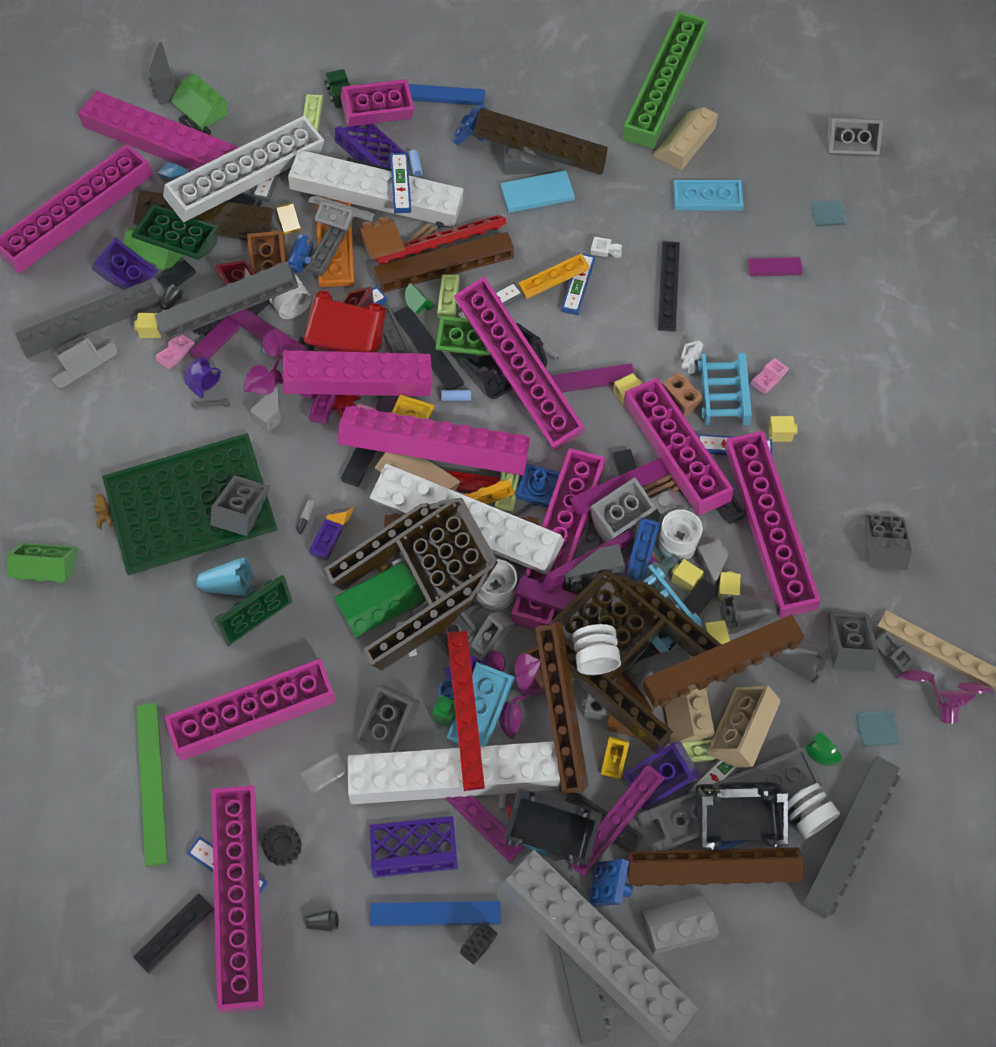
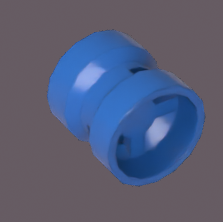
M444 680L439 686V694L454 700L452 680Z

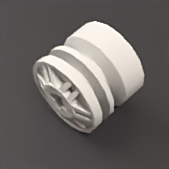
M296 274L295 277L299 288L269 299L270 303L274 305V309L283 319H292L301 315L311 304V295L302 285Z
M674 510L664 517L657 541L658 548L665 557L674 561H683V559H690L696 553L703 531L702 522L698 516L687 510Z
M497 559V565L475 597L482 607L491 611L507 608L515 597L517 573L510 563L501 559Z
M603 624L590 625L573 633L574 650L577 652L575 657L577 670L580 673L586 675L604 674L617 669L621 665L619 649L616 647L618 643L616 629L613 626Z
M818 783L801 789L788 801V813L793 811L788 818L791 821L799 817L801 818L796 829L804 839L813 836L840 815V812L832 802L821 804L826 797V793L821 792L817 794L821 790Z

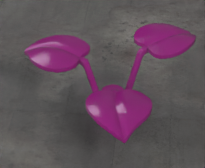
M271 329L264 337V351L271 357L277 356V360L269 372L263 365L252 367L245 378L244 392L268 395L274 391L278 383L283 384L282 374L276 368L281 357H283V350L292 351V344L282 331ZM299 394L309 399H315L316 394Z
M489 651L487 666L503 672L506 667L504 656L499 651ZM521 654L515 663V673L517 676L514 681H517L519 691L523 695L512 699L511 703L505 702L499 716L500 726L510 739H514L522 721V710L516 702L529 699L530 695L539 696L543 691V688H540L535 679L541 667V661L530 654Z
M909 670L896 676V679L901 677L911 681L931 682L938 702V709H941V722L949 724L958 723V710H960V706L963 708L968 702L976 698L975 693L992 692L994 690L993 687L980 683L963 682L958 684V688L962 690L938 691L934 679L935 675L923 670ZM940 695L949 700H944V704H942Z

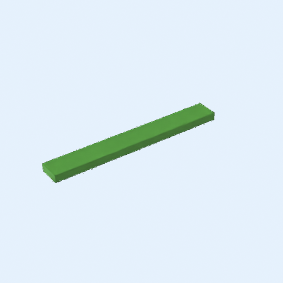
M157 703L136 706L146 867L168 864Z

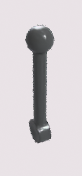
M224 399L220 402L198 403L197 401H193L191 405L193 408H197L198 406L223 405L224 407H228L230 405V401L228 399Z

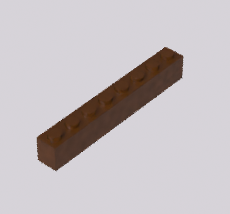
M508 232L498 233L493 236L483 237L455 246H448L421 255H414L394 262L380 264L374 267L375 278L379 289L385 293L408 287L409 283L415 285L442 278V275H453L513 259L514 246Z
M791 614L644 678L642 687L653 708L659 705L663 707L668 705L672 699L677 697L681 699L688 696L695 689L702 690L713 681L721 682L729 674H739L752 664L757 666L768 657H778L784 650L796 649L801 645L804 634Z
M562 622L541 624L535 627L562 794L583 792L589 784Z
M799 847L628 851L627 861H629L627 875L629 886L637 887L676 884L685 886L687 884L708 885L718 883L723 885L759 882L767 884L773 882L794 883L803 881L804 858Z

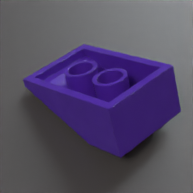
M116 237L97 258L92 267V270L105 280L123 290L152 280L159 271Z
M681 741L671 743L663 748L658 755L655 753L622 773L629 786L647 764L665 778L641 807L642 810L648 809L702 778Z

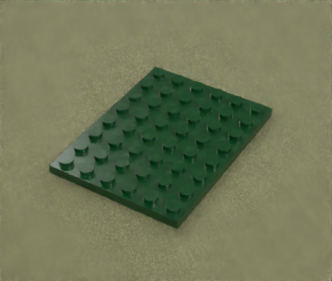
M248 433L102 476L128 576L278 530L268 496H266L255 524L247 536L210 525L211 508L234 475L264 484Z

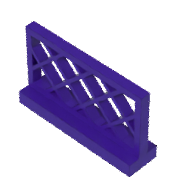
M366 124L369 129L359 128L362 125L347 126L345 128L338 126L335 128L334 141L354 159L389 169L391 168L390 154L405 153L374 124ZM348 132H356V135H350ZM358 133L368 134V137L358 136ZM370 134L378 135L380 138L370 137ZM358 141L367 142V145L360 144ZM369 142L379 143V145H378V146H372V145H369ZM381 144H388V145L390 146V148H388V147H380V145H381ZM368 150L378 151V153L371 154ZM387 152L389 153V156L379 155V153ZM379 160H385L388 162L383 165Z
M453 816L369 825L373 878L458 869ZM450 823V829L445 835L437 830L441 824ZM420 826H426L430 829L424 837L416 832ZM399 828H405L409 831L403 839L394 834ZM384 830L388 835L382 841H379L375 837L374 831ZM433 832L441 837L435 846L427 840ZM412 834L420 840L414 848L406 843ZM391 837L399 842L393 850L385 845ZM446 841L452 846V852L443 853L438 848ZM423 843L431 848V851L425 855L417 851ZM402 846L410 850L406 857H400L396 854ZM381 848L389 853L385 859L376 860V853Z

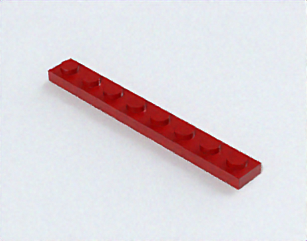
M498 214L403 243L405 251L374 258V260L384 264L393 258L401 259L410 253H421L426 248L434 249L443 243L451 244L456 239H468L473 234H484L489 229L497 230L507 224L506 218Z
M468 632L447 633L463 789L464 791L485 789Z

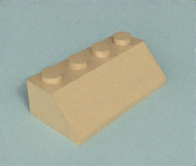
M705 107L688 111L654 152L653 157L682 171L716 128L718 114Z
M385 452L375 466V469L380 474L385 464H388L452 491H455L461 481L424 458Z
M706 688L702 690L695 689L688 696L681 699L679 697L672 699L668 705L664 706L667 726L673 731L671 743L713 738L714 728Z
M768 685L735 688L707 750L708 755L734 767L754 766L781 702Z

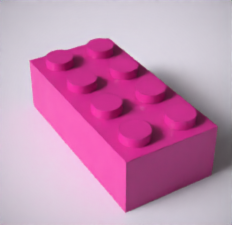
M407 79L342 87L341 101L348 127L412 119L414 105Z

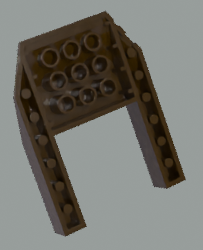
M455 498L450 501L442 500L432 504H419L324 568L331 584L344 590L399 552H402L429 604L428 607L363 649L371 666L382 671L448 628L474 601L497 565L496 557L463 498Z
M604 570L550 622H562L569 669L574 677L597 703L657 755L671 741L673 731L614 680L661 632H664L692 657L722 645L647 582L633 581L626 576H616ZM603 624L613 626L616 629L618 641L616 647L619 649L621 665L617 669L604 674L586 675L580 673L577 670L575 658L577 652L574 650L573 633L590 625ZM734 673L727 675L728 677L722 682L725 684Z

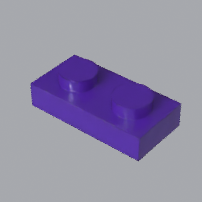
M325 519L309 550L310 555L328 560L343 530V525Z

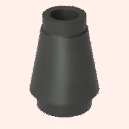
M171 284L170 287L166 288L159 307L163 310L170 309L182 298V290Z
M330 909L306 916L305 925L307 929L332 932L333 929H338L339 916L337 911Z

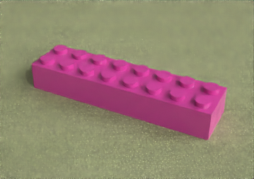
M283 350V394L431 395L433 381L430 354Z
M652 379L625 391V407L659 458H661L666 469L696 514L700 516L731 502L733 487L659 379Z
M320 658L170 714L164 718L176 755L180 761L336 703V699Z

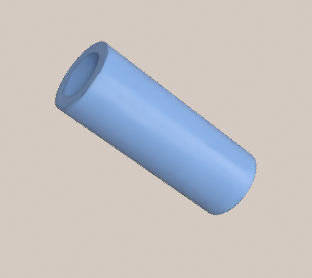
M411 150L408 155L413 176L420 177L423 171L417 150Z
M442 390L441 399L442 401H471V390Z

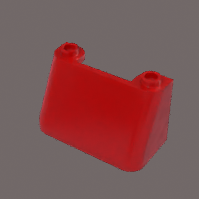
M318 291L314 296L304 334V342L338 352L377 353L381 349L386 308L381 307L377 303H371L363 308L335 301L328 291Z

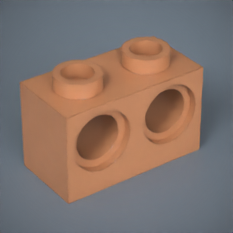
M680 372L662 383L684 417L701 407L703 398L701 392L695 389L689 379Z

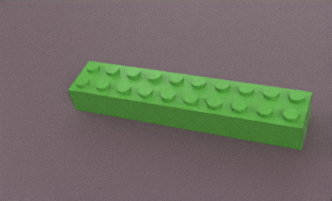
M677 12L624 124L622 140L654 149L706 36L707 19Z

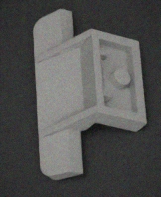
M312 196L309 199L310 203L319 205L314 219L316 222L347 232L353 217H359L368 221L374 220L375 217L374 213L319 196Z
M82 334L52 353L65 370L53 376L50 380L57 388L64 389L117 355L114 344L110 341L96 350L90 339Z

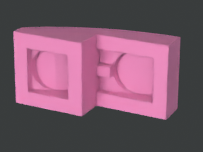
M183 334L171 339L168 342V347L156 355V361L167 369L172 368L194 346V341Z
M774 358L765 365L760 374L752 379L750 385L765 395L781 380L789 368Z

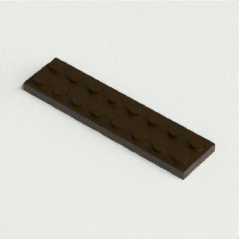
M480 107L473 133L475 137L602 175L604 171L607 146Z
M139 190L133 220L135 225H139L153 204L174 211L163 197V193ZM223 202L193 218L219 226V237L248 240L247 234L270 231L273 209Z

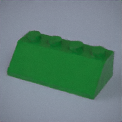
M404 561L333 597L348 630L355 638L425 601L418 583Z

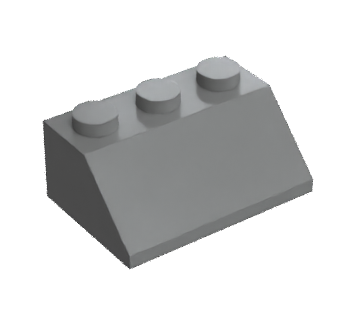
M829 118V153L880 155L883 120Z
M635 477L590 507L594 527L605 543L617 537L639 522L641 518H645L657 509Z
M704 895L641 911L653 954L716 939L720 933L714 913Z

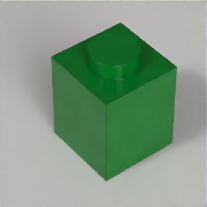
M440 695L432 711L433 721L451 727L456 715L454 700Z

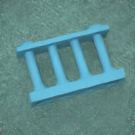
M738 353L737 360H734V362L706 363V354H702L701 361L697 362V371L701 372L703 395L701 418L705 420V426H709L710 417L738 416V418H741L742 425H749L752 412L746 353ZM707 370L737 371V376L735 378H708ZM708 385H735L739 391L737 393H709ZM710 401L740 402V407L738 409H710Z
M651 564L649 569L652 574L644 582L651 585L658 580L664 588L660 594L665 598L670 595L676 602L675 606L701 627L702 620L696 613L691 614L663 579L665 577L664 573L659 567L655 569ZM657 636L652 641V644L660 653L669 651L668 648L671 647L670 644L674 641L668 636L661 639Z

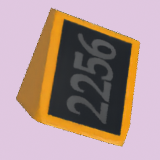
M353 507L333 510L326 518L344 525L351 519Z

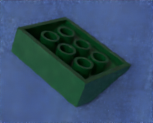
M153 204L132 233V238L199 260L211 253L217 244L219 226L195 218L183 222L176 212Z
M282 574L273 580L267 581L262 588L251 592L246 599L235 603L230 610L215 617L211 623L227 647L293 602L285 577Z

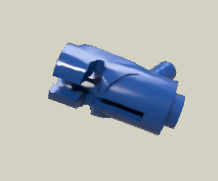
M302 234L296 237L288 258V263L295 274L301 273L305 264L311 262L309 256L313 250L314 242L312 239L309 243H306L307 235Z

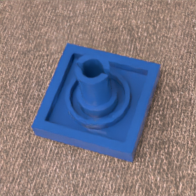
M481 104L478 108L474 107L469 115L466 114L462 118V125L454 133L456 136L453 142L457 146L474 133L480 107L487 109L484 105Z
M527 463L516 493V499L549 507L560 472Z
M616 859L596 862L592 888L589 893V903L592 906L619 905L622 903L623 896L629 898L632 895L633 886L625 883L629 861Z

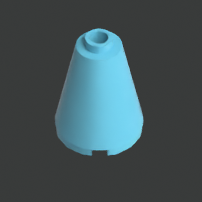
M244 557L201 572L196 579L197 587L202 592L246 597L253 591L254 586L250 585V579H254L250 562L244 560Z

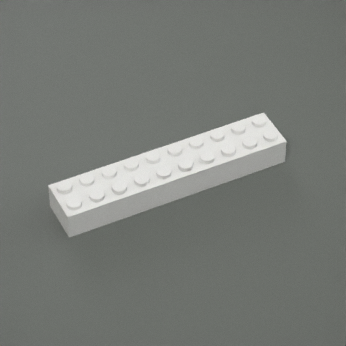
M302 116L165 184L163 197L181 220L186 222L291 168L298 150L315 154L321 153L324 139L308 119Z
M298 150L288 176L290 189L343 202H351V204L394 214L391 171ZM409 176L411 213L396 214L431 223L439 221L444 223V226L454 228L463 202L464 188Z
M385 464L370 496V499L376 505L404 515L419 504H432L442 500L450 501L455 498H463L494 554L544 575L550 573L564 542L560 534Z
M554 741L480 746L485 789L464 791L459 748L349 755L348 795L350 803L365 804L454 796L516 793L518 787L536 792L559 790L560 777Z

